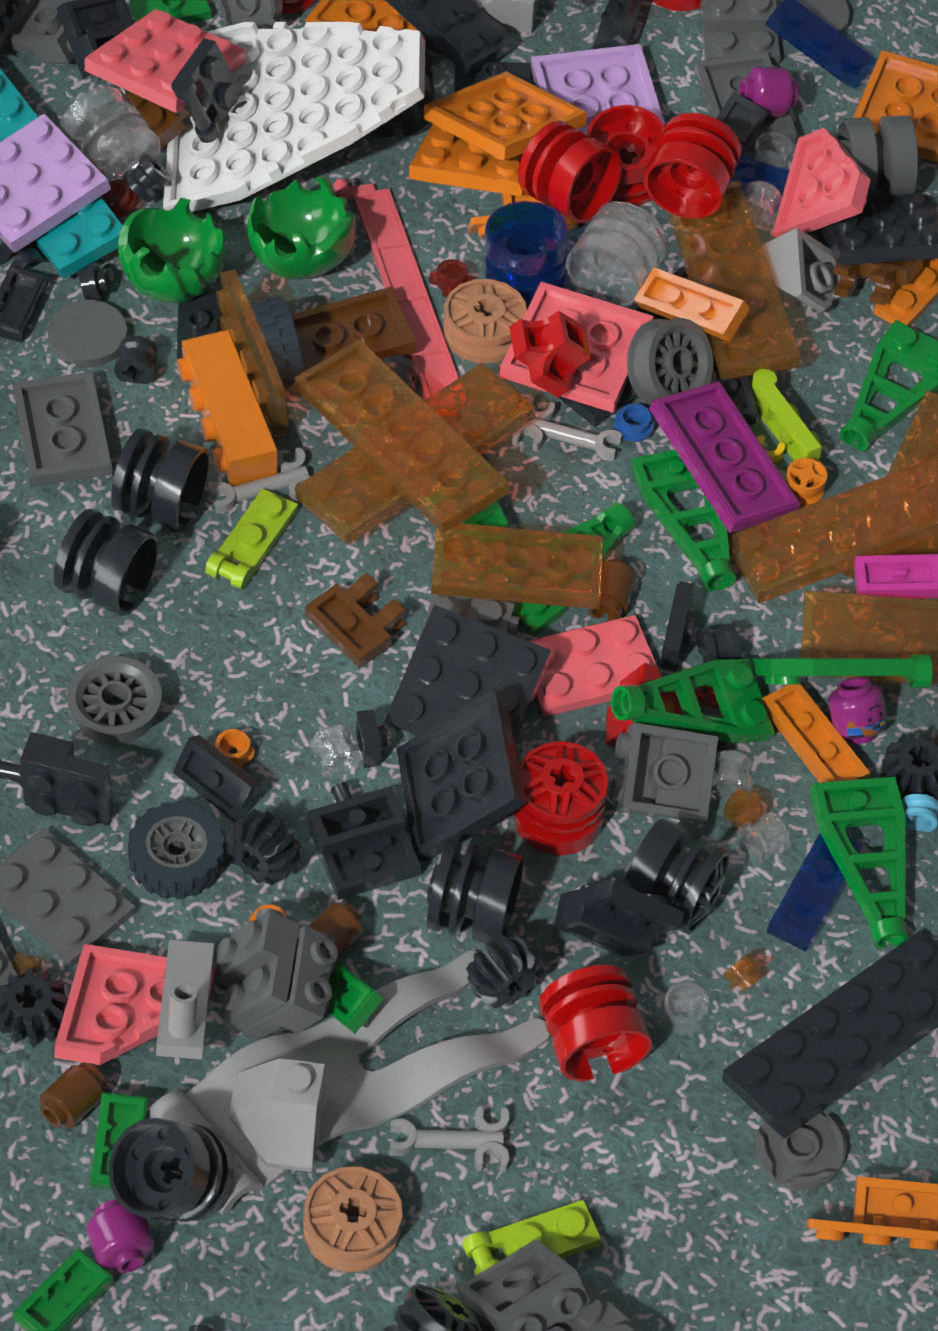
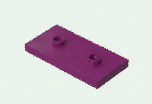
M720 381L652 401L649 408L650 412L729 534L797 513L801 505Z

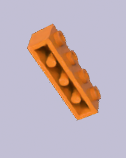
M224 330L182 341L183 358L177 359L178 371L182 382L189 381L190 383L189 397L194 412L201 411L203 416L201 428L205 441H212L214 444L213 459L218 473L225 472L227 480L232 487L277 474L276 446L229 331Z

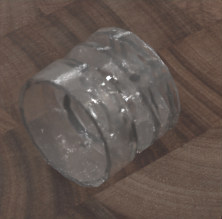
M114 87L96 88L83 94L69 106L63 114L58 127L108 179L111 189L107 192L120 188V184L126 185L122 176L127 170H134L138 165V158L143 153L148 154L157 161L161 150L159 137L122 90Z
M613 201L603 204L592 218V221L587 225L585 232L567 255L566 269L570 279L582 293L593 297L602 284L616 290L609 303L622 307L629 306L634 302L635 296L653 267L658 268L660 262L667 255L669 242L665 230L656 218L644 209L628 202Z

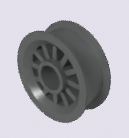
M674 318L671 320L654 319L644 323L632 337L627 353V371L632 388L642 401L651 405L655 399L710 384L713 373V353L710 342L701 327L686 318Z
M122 656L104 657L86 664L73 676L67 690L68 707L76 719L80 730L90 739L105 745H124L144 736L152 727L162 700L161 685L155 673L142 662ZM112 701H120V702H123L122 704H119V705H109V704H108V703H110V702H112Z

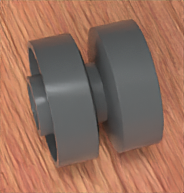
M882 116L878 122L876 135L869 117L841 119L838 126L837 139L871 179L866 197L874 196L877 179L884 197H902L905 194H913L917 181L918 155L915 130L910 116Z

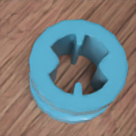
M911 794L902 799L905 812V829L931 832L937 828L938 801L924 794Z

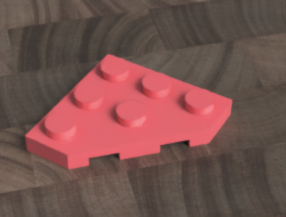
M822 128L798 138L772 235L776 238L795 228L805 233L812 232L860 214L866 205V196L871 179L837 137L827 129Z
M84 944L56 1040L55 1058L102 1065L157 1037L167 957ZM212 965L208 1007L214 987L217 965Z

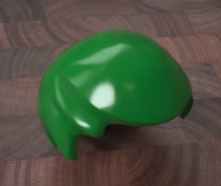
M314 177L321 186L318 190H307L296 179L285 189L269 194L267 201H263L260 196L253 200L248 218L249 241L259 261L273 274L285 279L315 277L337 267L351 252L356 237L355 214L346 210L347 199L336 197L329 180L325 177Z
M180 198L171 210L152 207L137 210L126 219L121 228L118 251L123 270L135 289L151 299L167 303L190 301L194 297L202 295L207 288L212 286L224 270L223 261L228 253L224 245L227 236L220 228H217L213 217L209 213H207L205 219L195 216L190 211L189 203L191 200Z

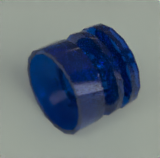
M521 201L509 203L496 209L487 219L485 227V279L506 283L517 290L525 300L526 307H529L540 282L564 288L567 279L566 251L568 245V227L564 217L556 209L539 202Z

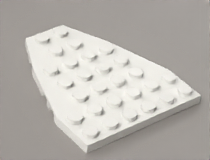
M243 22L208 31L210 34L226 39L230 43L246 49V63L232 72L242 94L218 126L220 135L213 142L203 143L199 140L195 132L196 124L191 115L182 120L186 128L167 145L166 171L172 180L164 188L163 208L164 210L173 209L180 198L191 200L189 203L191 212L242 200L354 143L423 99L425 87V40L421 32L408 29L396 31L392 27L379 26L377 32L363 30L360 23L306 22L304 28L289 29L286 22H275L273 29H258L255 22Z

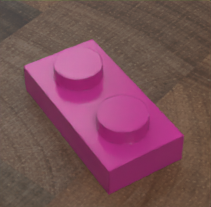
M938 554L855 556L853 566L857 600L938 598Z

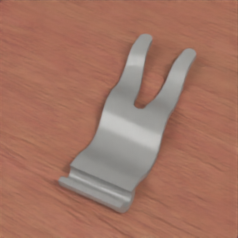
M468 951L441 968L413 974L375 990L384 1000L356 1034L333 1017L299 1033L274 1035L258 1040L229 1056L187 1093L184 1094L182 1091L176 1090L161 1097L147 1111L146 1119L162 1118L177 1122L196 1123L214 1129L226 1141L233 1156L234 1180L228 1198L218 1210L222 1217L232 1211L234 1203L242 1195L250 1191L255 1195L290 1170L267 1167L243 1132H239L229 1119V1110L238 1072L278 1058L325 1064L328 1092L318 1146L342 1134L370 1129L420 1108L446 1089L475 1074L518 1062L546 1043L550 1038V1034L546 1030L544 1020L533 1018L502 1032L463 1036L430 1045L373 1072L360 1066L359 1057L370 1051L402 1022L432 1004L456 996L470 985V982L467 980L469 974L466 968L469 963L474 961L473 955L476 951Z

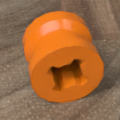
M813 458L796 459L787 468L786 483L800 502V506H814L824 497L827 471L821 462Z

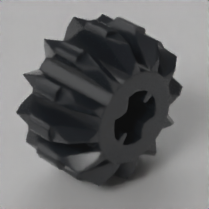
M921 731L915 736V739L903 733L898 739V743L891 742L887 747L885 759L882 760L881 772L883 776L896 778L901 799L907 794H924L936 800L938 799V736L929 741L924 739Z
M253 809L231 826L230 832L226 835L228 843L225 850L233 856L232 864L238 865L243 870V875H251L258 884L264 881L273 886L277 881L282 880L295 869L296 863L301 858L299 851L302 846L299 841L293 838L295 831L288 829L284 825L283 819L278 821L268 810L261 813Z
M517 932L510 933L506 937L499 935L494 942L486 943L482 951L476 952L473 955L474 961L469 963L466 968L469 974L467 980L472 985L471 989L485 1004H491L494 1008L501 1007L505 1003L512 1005L517 998L525 997L529 989L537 986L536 980L541 978L545 972L542 967L544 961L540 957L539 950L533 942H529L525 936H520Z
M28 967L24 973L25 977L18 978L10 973L7 978L8 985H0L1 1034L10 1033L11 1041L15 1045L23 1039L24 1035H27L29 1044L34 1048L38 1041L37 1035L42 1034L44 1038L52 1042L55 1036L54 1029H60L68 998L65 995V988L61 980L51 981V975L47 969L38 977H35L33 971ZM35 1004V1007L27 1008V1005Z

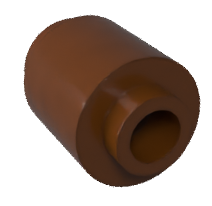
M610 559L596 566L587 598L588 612L591 617L600 619L606 613L608 621L620 619L621 616L626 614L636 581V573L625 561Z
M335 902L331 903L308 926L335 939V946L338 951L336 961L364 934L361 926L363 923L361 915L354 907L347 903L343 905Z
M81 1062L79 1065H71L40 1095V1102L42 1104L40 1111L43 1117L55 1127L59 1128L64 1125L68 1129L73 1128L101 1101L102 1093L108 1088L107 1080L102 1072L93 1064Z

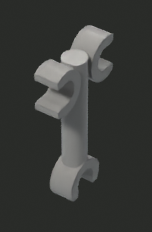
M530 396L526 399L524 406L525 417L522 424L513 430L512 445L517 446L523 436H530L534 439L532 450L537 452L541 448L543 436L595 450L600 458L614 461L616 449L608 448L604 444L614 443L620 445L622 441V434L620 432L605 430L597 435L550 422L555 413V404L553 402H549L547 409L540 412L533 409L535 397Z
M300 447L295 448L296 461L292 463L285 462L281 454L277 453V471L280 472L278 474L234 487L225 482L210 484L208 486L209 497L216 495L226 496V499L215 502L216 513L228 512L234 507L236 502L256 497L262 488L274 492L289 487L290 500L295 503L299 502L298 489L308 488L312 491L314 498L319 497V483L317 479L308 474L305 467L304 451Z
M478 1107L474 1119L477 1131L416 1130L415 1126L408 1120H392L390 1132H401L406 1134L408 1138L404 1142H390V1153L395 1156H404L409 1154L414 1148L476 1150L474 1155L476 1171H482L483 1159L486 1156L494 1155L500 1160V1172H506L509 1167V1153L503 1146V1133L509 1126V1112L507 1108H501L500 1121L490 1124L483 1118V1107Z

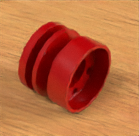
M633 105L612 106L598 113L589 124L588 137H592L619 152L622 161L621 178L609 204L624 203L625 208L640 206L652 201L644 186V174L652 155L657 150V144L662 137L665 125L656 114L643 107Z
M683 113L673 117L665 126L662 137L657 144V150L652 155L644 174V186L648 196L662 209L680 217L704 218L714 214L722 204L729 181L733 177L735 168L738 166L741 158L742 147L737 135L728 125L714 117L701 113Z
M553 121L542 127L526 147L518 168V183L524 193L547 206H551L552 209L577 223L589 222L605 209L615 194L622 174V161L619 152L592 137L589 138L588 135L564 121Z
M564 741L545 743L528 752L519 764L526 804L513 811V819L518 834L527 845L536 850L558 856L578 853L592 845L601 833L605 813L608 776L602 761L594 752L580 744Z
M594 965L577 969L555 980L540 995L539 1009L545 1019L546 1030L553 1037L552 1047L560 1071L567 1079L578 1082L594 1079L588 1059L606 1055L612 1073L617 1074L637 1065L651 1051V1036L643 1015L636 1009L638 1000L632 991L629 975L623 968L613 965Z

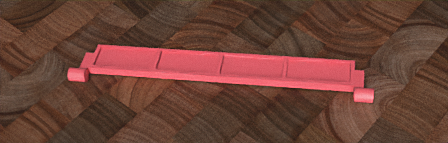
M338 179L333 183L336 196L347 200L353 199L384 288L392 287L416 340L417 352L408 355L410 360L417 366L416 377L428 411H422L416 415L419 430L421 432L447 418L450 421L457 420L456 412L468 410L469 404L390 189L375 190L373 183L349 187L346 179Z

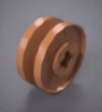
M474 279L460 284L449 293L444 304L443 334L445 342L452 352L464 360L479 364L496 363L504 360L512 343L509 326L524 318L527 312L525 300L517 290L508 284L492 279Z
M340 1167L324 1174L310 1188L304 1203V1240L312 1255L325 1266L342 1272L366 1271L382 1264L395 1250L401 1234V1199L393 1184L380 1173L363 1167ZM347 1216H358V1222H348Z

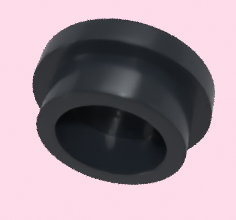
M91 263L88 265V268L80 270L81 289L86 300L95 299V301L104 302V293L110 292L111 289L109 276L106 269L100 270L97 263Z

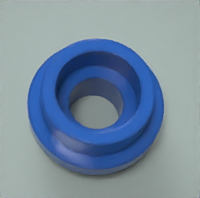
M636 403L628 404L616 414L614 429L622 434V439L631 442L643 441L653 433L654 418L645 406ZM636 422L640 425H630L628 423Z

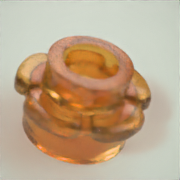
M738 790L729 797L724 807V817L732 823V828L746 831L759 824L764 814L763 804L760 802L761 796L755 791L748 793L745 790Z
M751 953L743 956L723 974L731 984L728 988L734 990L738 986L745 993L750 986L755 985L764 977L760 972L764 961L758 962Z

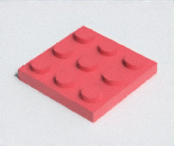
M155 9L86 56L85 71L177 113L185 107L183 100L175 96L171 84L203 38L216 41L232 72L246 63V49L230 43L226 39L210 34L195 25L179 20L164 11Z
M540 282L523 320H544L559 310L585 326L591 359L580 365L573 373L570 380V390L561 397L613 413L629 379L627 353L632 337L644 323L653 320V316ZM511 343L500 366L499 377L545 391L531 382L528 366L515 359Z

